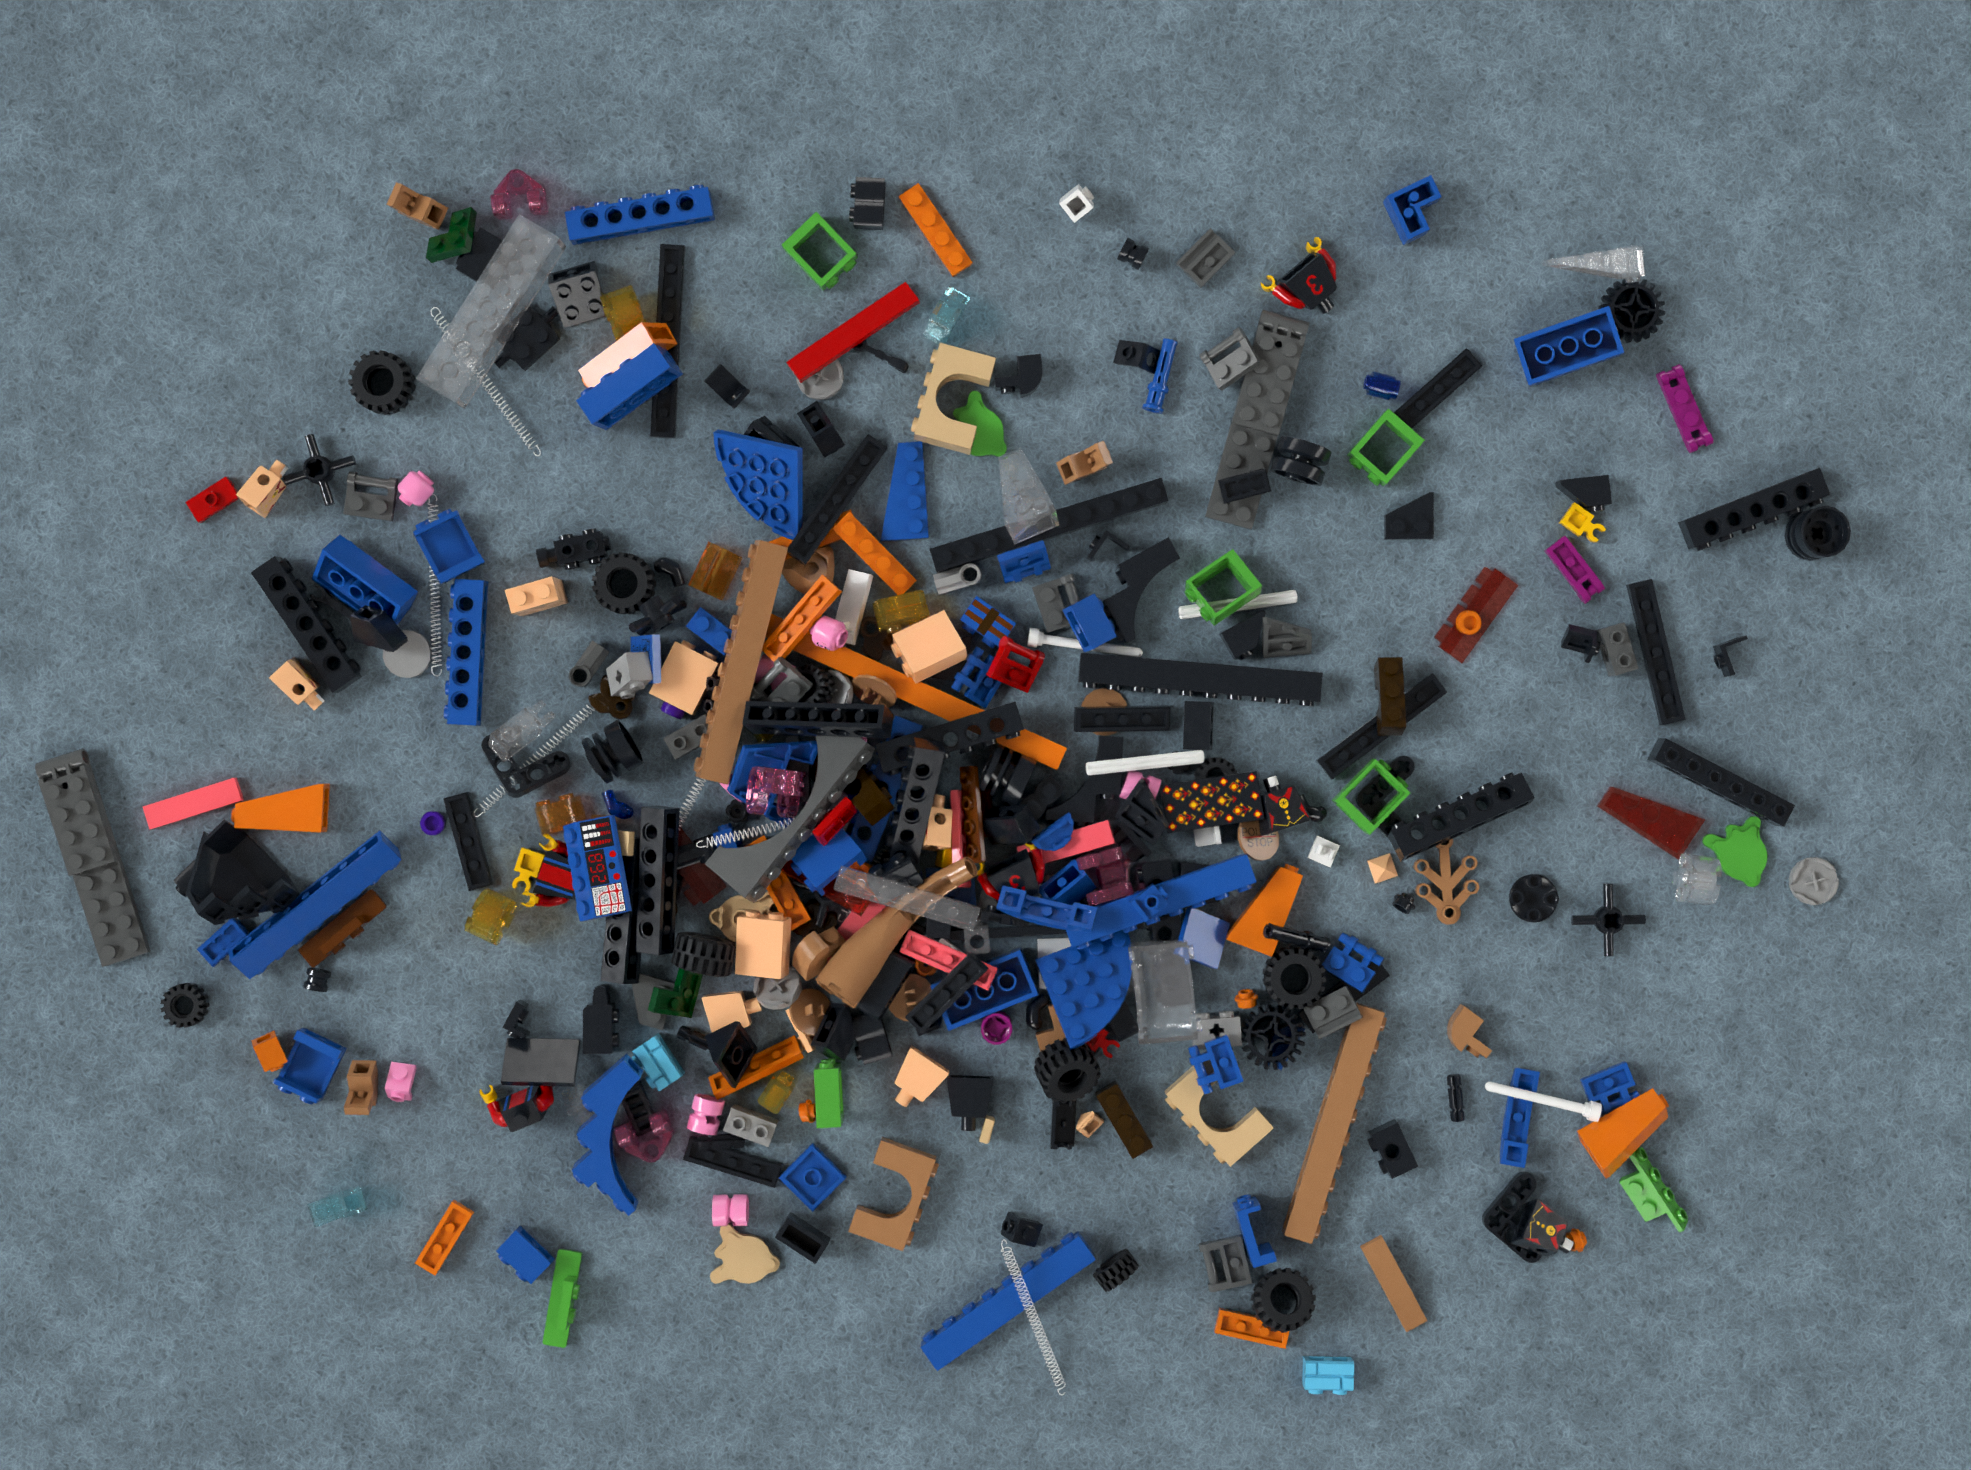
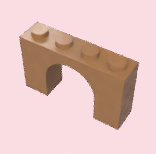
M882 1137L873 1163L902 1174L910 1184L912 1197L904 1209L893 1214H883L857 1205L848 1232L901 1251L904 1250L905 1245L910 1246L915 1233L911 1231L913 1222H919L923 1210L919 1208L921 1200H927L931 1188L927 1186L930 1177H935L939 1164L935 1163L936 1156Z

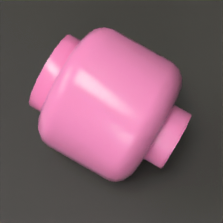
M420 470L418 472L410 471L398 484V491L401 493L399 499L409 507L412 504L420 507L434 493L432 486L434 482Z
M827 616L821 617L810 629L814 645L829 651L842 648L848 638V631L844 623Z

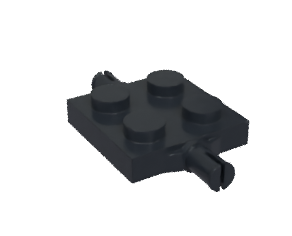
M526 302L492 334L503 351L493 360L499 369L511 359L526 371L560 340L550 324L559 314L554 306L542 316L540 313L535 312Z

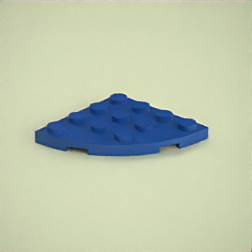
M720 429L713 432L717 459L722 462L727 475L724 477L736 499L757 521H763L773 528L772 531L793 540L803 527V448Z
M1123 930L1114 932L1115 937L1101 941L1100 938L1092 940V945L1078 949L1077 946H1070L1035 959L1070 1050L1085 1044L1097 1036V1033L1113 1020L1126 998L1132 977L1133 964L1132 947L1128 932L1124 933Z

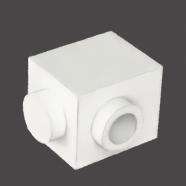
M1078 184L1060 198L1059 204L1075 223L1094 208L1092 201L1094 196L1086 186L1082 188Z

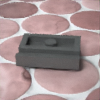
M1210 228L1177 261L1176 265L1202 288L1235 255V252Z
M1348 986L1313 1002V1005L1309 1007H1303L1313 1029H1315L1318 1035V1039H1322L1363 1018Z

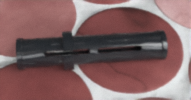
M1271 923L1266 924L1263 930V935L1267 939L1297 945L1304 950L1313 949L1325 953L1330 948L1329 938L1314 935L1307 930L1301 932Z

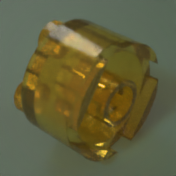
M632 285L600 296L604 313L608 322L610 321L616 341L641 322H646Z
M489 888L487 890L484 889L472 907L474 910L472 917L468 916L465 931L497 946L502 939L504 927L509 928L515 917L512 913L517 906V902Z

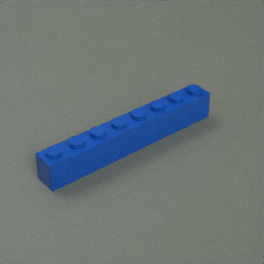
M378 831L302 891L283 912L274 913L229 949L230 962L249 979L263 973L271 962L282 958L290 947L301 943L309 932L320 928L328 917L339 913L347 902L358 898L366 887L374 885L385 872L396 868L402 860L399 849L381 831Z
M1244 853L1156 884V888L1161 885L1169 897L1166 899L1168 905L1151 917L1146 924L1156 923L1160 921V916L1168 913L1170 917L1183 913L1182 908L1191 905L1193 909L1206 905L1205 900L1215 897L1216 901L1229 897L1228 892L1238 889L1240 893L1251 889V884L1257 881L1247 854ZM1144 889L1094 906L1098 907L1092 932L1066 930L1071 946H1077L1078 949H1082L1092 945L1091 941L1097 938L1105 941L1115 937L1114 932L1123 930L1124 933L1136 930L1137 924L1145 921L1129 901ZM1150 897L1147 900L1148 906L1156 904L1154 897Z
M1072 1232L1068 1233L1060 1240V1245L1055 1248L1052 1246L1048 1247L1040 1254L1042 1256L1035 1262L1030 1260L1021 1267L1022 1279H1024L1033 1304L1096 1260L1095 1254L1079 1232L1074 1235ZM1014 1275L1005 1277L1001 1281L1002 1285L996 1290L990 1288L981 1295L983 1299L976 1304L973 1301L962 1308L963 1313L956 1318L954 1315L947 1318L942 1323L943 1327L935 1332L932 1329L922 1337L923 1341L920 1348L937 1371L1024 1311L1026 1306H1023V1303L1025 1302H1021L1023 1298H1019L1022 1294H1018L1019 1291L1016 1290L1018 1287H1015L1016 1283L1013 1282L1015 1279H1012Z

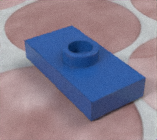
M232 918L198 947L197 950L212 967H215L229 955V949L247 936L249 931L237 918Z

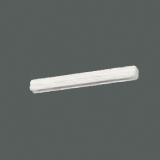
M1296 590L1261 594L1237 611L1296 603L1298 600ZM1237 598L1208 602V604L1217 613ZM1197 604L1180 606L1178 608L1180 619L1201 617L1200 608Z
M1202 750L1093 761L1086 763L1087 775L1198 764L1203 763L1205 757Z

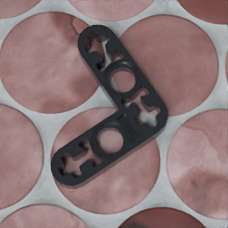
M488 735L481 744L483 754L506 793L513 798L522 797L566 774L570 769L569 757L562 751L553 752L519 769L499 736ZM490 743L497 746L499 753L497 757L491 748L489 749ZM557 759L560 762L563 761V766L560 768L558 765H555V760ZM502 761H508L511 764L510 769L507 771H500L497 766ZM546 764H548V767L551 769L550 774H548L547 767L545 766ZM540 769L544 772V776L539 780L532 779L530 776L532 771ZM512 775L515 782L520 786L518 790L512 787L511 780L509 779Z
M1398 756L1388 765L1395 772L1400 767L1399 761H1407L1408 765L1406 767L1408 771H1400L1396 775L1405 781L1414 771V762L1407 756ZM1379 774L1360 789L1356 795L1357 805L1371 820L1387 804L1384 799L1395 790L1392 786L1386 790L1381 789L1378 784L1381 778ZM1374 785L1375 789L1382 793L1380 797L1378 794L1371 797V805L1368 803L1362 804L1364 799L1363 793L1369 795L1374 791L1370 786ZM1394 811L1390 814V819L1387 823L1378 826L1387 838L1392 829L1390 828L1387 832L1385 828L1391 826L1395 819L1398 823L1402 821Z
M1522 1171L1512 1178L1482 1215V1223L1528 1263H1535L1540 1260L1542 1255L1535 1253L1534 1256L1530 1254L1526 1256L1527 1251L1519 1246L1517 1250V1245L1506 1240L1507 1231L1510 1229L1516 1230L1517 1225L1510 1219L1536 1189L1537 1183L1535 1178L1530 1173ZM1529 1178L1528 1183L1530 1186L1520 1189L1519 1192L1522 1194L1520 1198L1511 1189L1514 1187L1518 1190L1521 1187L1520 1179L1526 1180ZM1507 1195L1515 1197V1204L1511 1208L1503 1206V1199ZM1497 1206L1507 1213L1505 1216L1502 1213L1499 1214L1497 1217L1499 1223L1497 1225H1489V1216L1495 1217L1499 1213L1495 1209Z

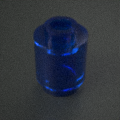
M1372 371L1371 375H1366L1363 389H1366V395L1390 400V398L1396 399L1401 381L1396 380L1394 376Z

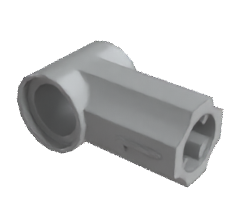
M969 563L934 574L933 577L938 594L941 595L978 584L981 581L982 572L978 566ZM968 568H974L977 571V578L974 581L969 582L964 577V573Z

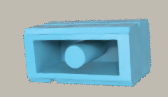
M659 1033L632 1051L634 1054L632 1059L640 1068L643 1067L647 1073L645 1079L652 1089L656 1087L658 1091H661L685 1074Z
M1303 1356L1302 1385L1304 1389L1308 1390L1311 1394H1322L1323 1390H1333V1394L1345 1395L1347 1391H1353V1359L1351 1357Z

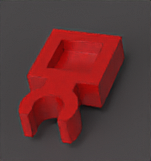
M1103 1028L1097 1033V1036L1086 1042V1044L1094 1052H1096L1098 1047H1101L1104 1055L1112 1058L1113 1055L1107 1051V1047L1113 1044L1119 1048L1120 1044L1115 1039L1105 1038L1109 1031Z

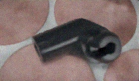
M661 557L654 562L655 571L669 574L674 587L686 584L680 565L677 562L666 557Z
M1304 794L1299 795L1311 818L1310 821H1323L1327 816L1326 809L1322 806H1309Z
M1043 993L1026 1008V1024L1033 1030L1041 1028L1043 1022L1040 1019V1010L1050 1003Z

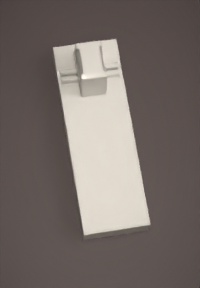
M848 569L835 619L843 622L848 631L846 643L855 645L873 575Z

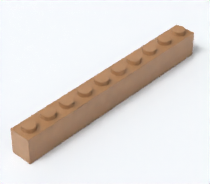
M755 540V543L750 545L748 551V558H751L749 567H745L742 575V582H744L743 590L738 592L736 598V605H738L737 614L732 616L730 622V629H733L731 638H727L725 642V661L720 663L718 669L719 685L713 689L712 710L709 709L706 716L707 732L702 734L700 740L701 756L697 757L694 763L696 777L728 785L743 727L746 701L750 700L788 547L762 540Z
M1360 1003L1356 1004L1363 1018L1345 1028L1282 1228L1284 1236L1310 1244L1320 1234L1321 1225L1319 1220L1321 1215L1324 1216L1328 1208L1326 1198L1328 1192L1332 1193L1336 1179L1333 1176L1335 1170H1339L1341 1167L1343 1156L1340 1154L1343 1146L1346 1147L1349 1142L1350 1133L1348 1129L1350 1123H1354L1357 1116L1356 1103L1357 1100L1361 1101L1365 1087L1362 1084L1364 1078H1368L1371 1072L1372 1064L1369 1062L1372 1054H1376L1379 1047V1041L1377 1040L1379 1031H1383L1386 1025L1387 1018L1384 1017L1385 1013L1382 1010Z

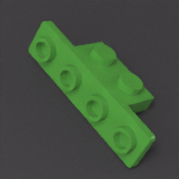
M1639 1147L1630 1156L1638 1170L1622 1177L1619 1181L1645 1222L1667 1213L1678 1232L1684 1231L1688 1223L1685 1210L1679 1207L1674 1200L1673 1192L1661 1180L1658 1169L1649 1162L1644 1148Z
M559 1249L557 1252L542 1342L544 1345L561 1348L567 1346L570 1324L574 1323L576 1309L573 1308L574 1301L578 1299L580 1285H577L582 1252Z

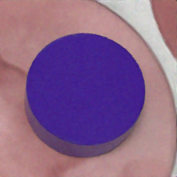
M665 701L661 707L662 712L680 720L683 719L686 713Z
M431 811L422 816L420 826L427 835H438L445 829L446 820L441 813Z

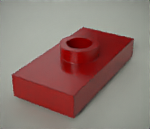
M225 476L185 503L197 522L202 523L239 498L236 495V488L229 477Z
M845 796L833 810L825 814L822 822L812 831L817 841L823 846L857 813L852 801Z

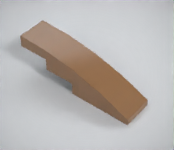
M1379 1235L1361 1245L1362 1252L1405 1331L1408 1332L1425 1323L1427 1319L1383 1237Z

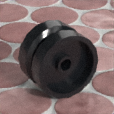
M1282 436L1277 450L1284 456L1274 458L1271 471L1296 482L1321 486L1325 472L1318 466L1327 465L1332 452L1312 442Z

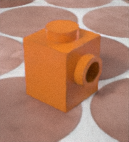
M275 1030L251 1040L264 1072L269 1070L271 1072L277 1071L284 1066V1063L288 1062Z

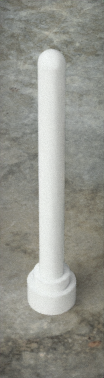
M1029 628L1027 647L1037 648V646L1047 644L1082 649L1077 639L1045 635L1038 628ZM1108 643L1090 650L1131 657H1141L1143 654L1140 648Z
M1487 1082L1485 1084L1487 1091L1582 1113V1116L1590 1121L1598 1122L1601 1116L1602 1104L1590 1101L1589 1103L1585 1102L1582 1104L1494 1082Z

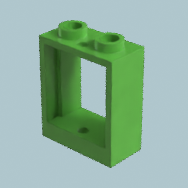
M817 212L781 245L783 250L822 291L826 288H833L840 280L838 276L843 271L848 273L857 264L855 261L858 258L856 252ZM820 227L847 254L823 278L796 252Z
M1388 408L1347 455L1350 457L1349 462L1356 469L1360 470L1362 468L1369 474L1367 478L1373 484L1384 486L1425 440ZM1383 423L1410 446L1386 475L1359 452Z
M1232 549L1186 580L1185 595L1191 603L1195 602L1199 606V612L1204 620H1210L1215 626L1260 595L1262 585ZM1228 567L1247 592L1216 613L1197 588Z
M1371 759L1332 799L1368 835L1410 794L1406 789L1409 785L1401 777L1397 776L1395 778L1389 772L1391 770L1390 766L1382 759L1379 761ZM1374 769L1398 793L1369 821L1345 797Z
M829 1058L821 1059V1062L817 1063L814 1068L817 1128L841 1127L844 1121L841 1062H835V1059Z

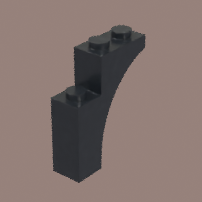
M1169 537L1117 565L1119 571L1115 572L1121 585L1126 583L1127 588L1105 599L1103 603L1107 618L1113 619L1116 625L1114 632L1119 641L1124 639L1125 643H1128L1136 638L1134 619L1141 594L1156 574L1180 559Z
M1098 736L1095 761L1121 759L1124 737ZM1121 772L1089 775L1083 786L1071 798L1055 807L1046 809L1045 819L1050 820L1051 825L1069 812L1073 818L1074 826L1085 827L1089 826V822L1094 823L1096 794H1100V799H1114L1115 795H1120Z

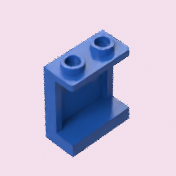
M451 509L437 515L439 519L431 523L429 520H425L415 526L417 530L413 531L440 585L485 562L472 541L458 511L452 512Z
M841 828L825 846L817 841L814 834L811 835L796 850L795 856L791 859L790 867L798 876L801 874L805 876L806 880L804 883L812 893L817 891L823 896L825 894L823 888L854 862L861 866L867 861V858L852 838Z
M301 1028L297 1030L293 1038L296 1041L288 1055V1062L284 1064L279 1076L274 1079L273 1083L278 1085L280 1091L287 1094L293 1092L300 1096L301 1101L313 1104L323 1100L347 1048L306 1028Z
M1250 1194L1238 1197L1237 1201L1232 1204L1248 1258L1253 1268L1276 1262L1275 1252L1270 1243L1257 1245L1248 1214L1261 1210L1256 1196L1251 1197Z

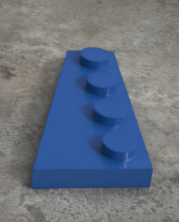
M898 443L881 541L929 538L923 443Z

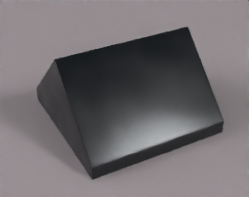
M738 1021L705 1036L714 1064L732 1088L737 1087L758 1049Z

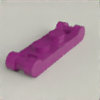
M1678 364L1673 366L1670 371L1657 373L1656 378L1688 452L1692 453L1697 451L1700 446L1713 444V437L1705 425L1685 378L1683 367ZM1675 379L1678 385L1671 388L1669 381ZM1697 430L1699 437L1694 439L1691 432Z

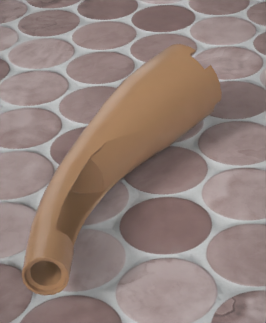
M964 857L925 878L924 883L910 889L895 899L855 932L836 951L815 979L816 983L831 995L834 994L842 999L843 1003L855 1008L911 925L941 897L977 876L978 871L974 861L969 857Z

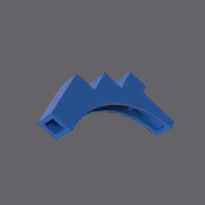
M626 1053L584 1090L581 1099L583 1100L584 1107L595 1114L585 1121L577 1131L576 1135L580 1144L590 1150L574 1163L572 1172L574 1178L580 1184L584 1183L588 1188L596 1182L600 1192L604 1195L608 1194L613 1200L615 1207L620 1212L624 1211L629 1216L636 1210L638 1200L627 1188L618 1170L613 1150V1128L619 1105L627 1092L641 1078L643 1070Z

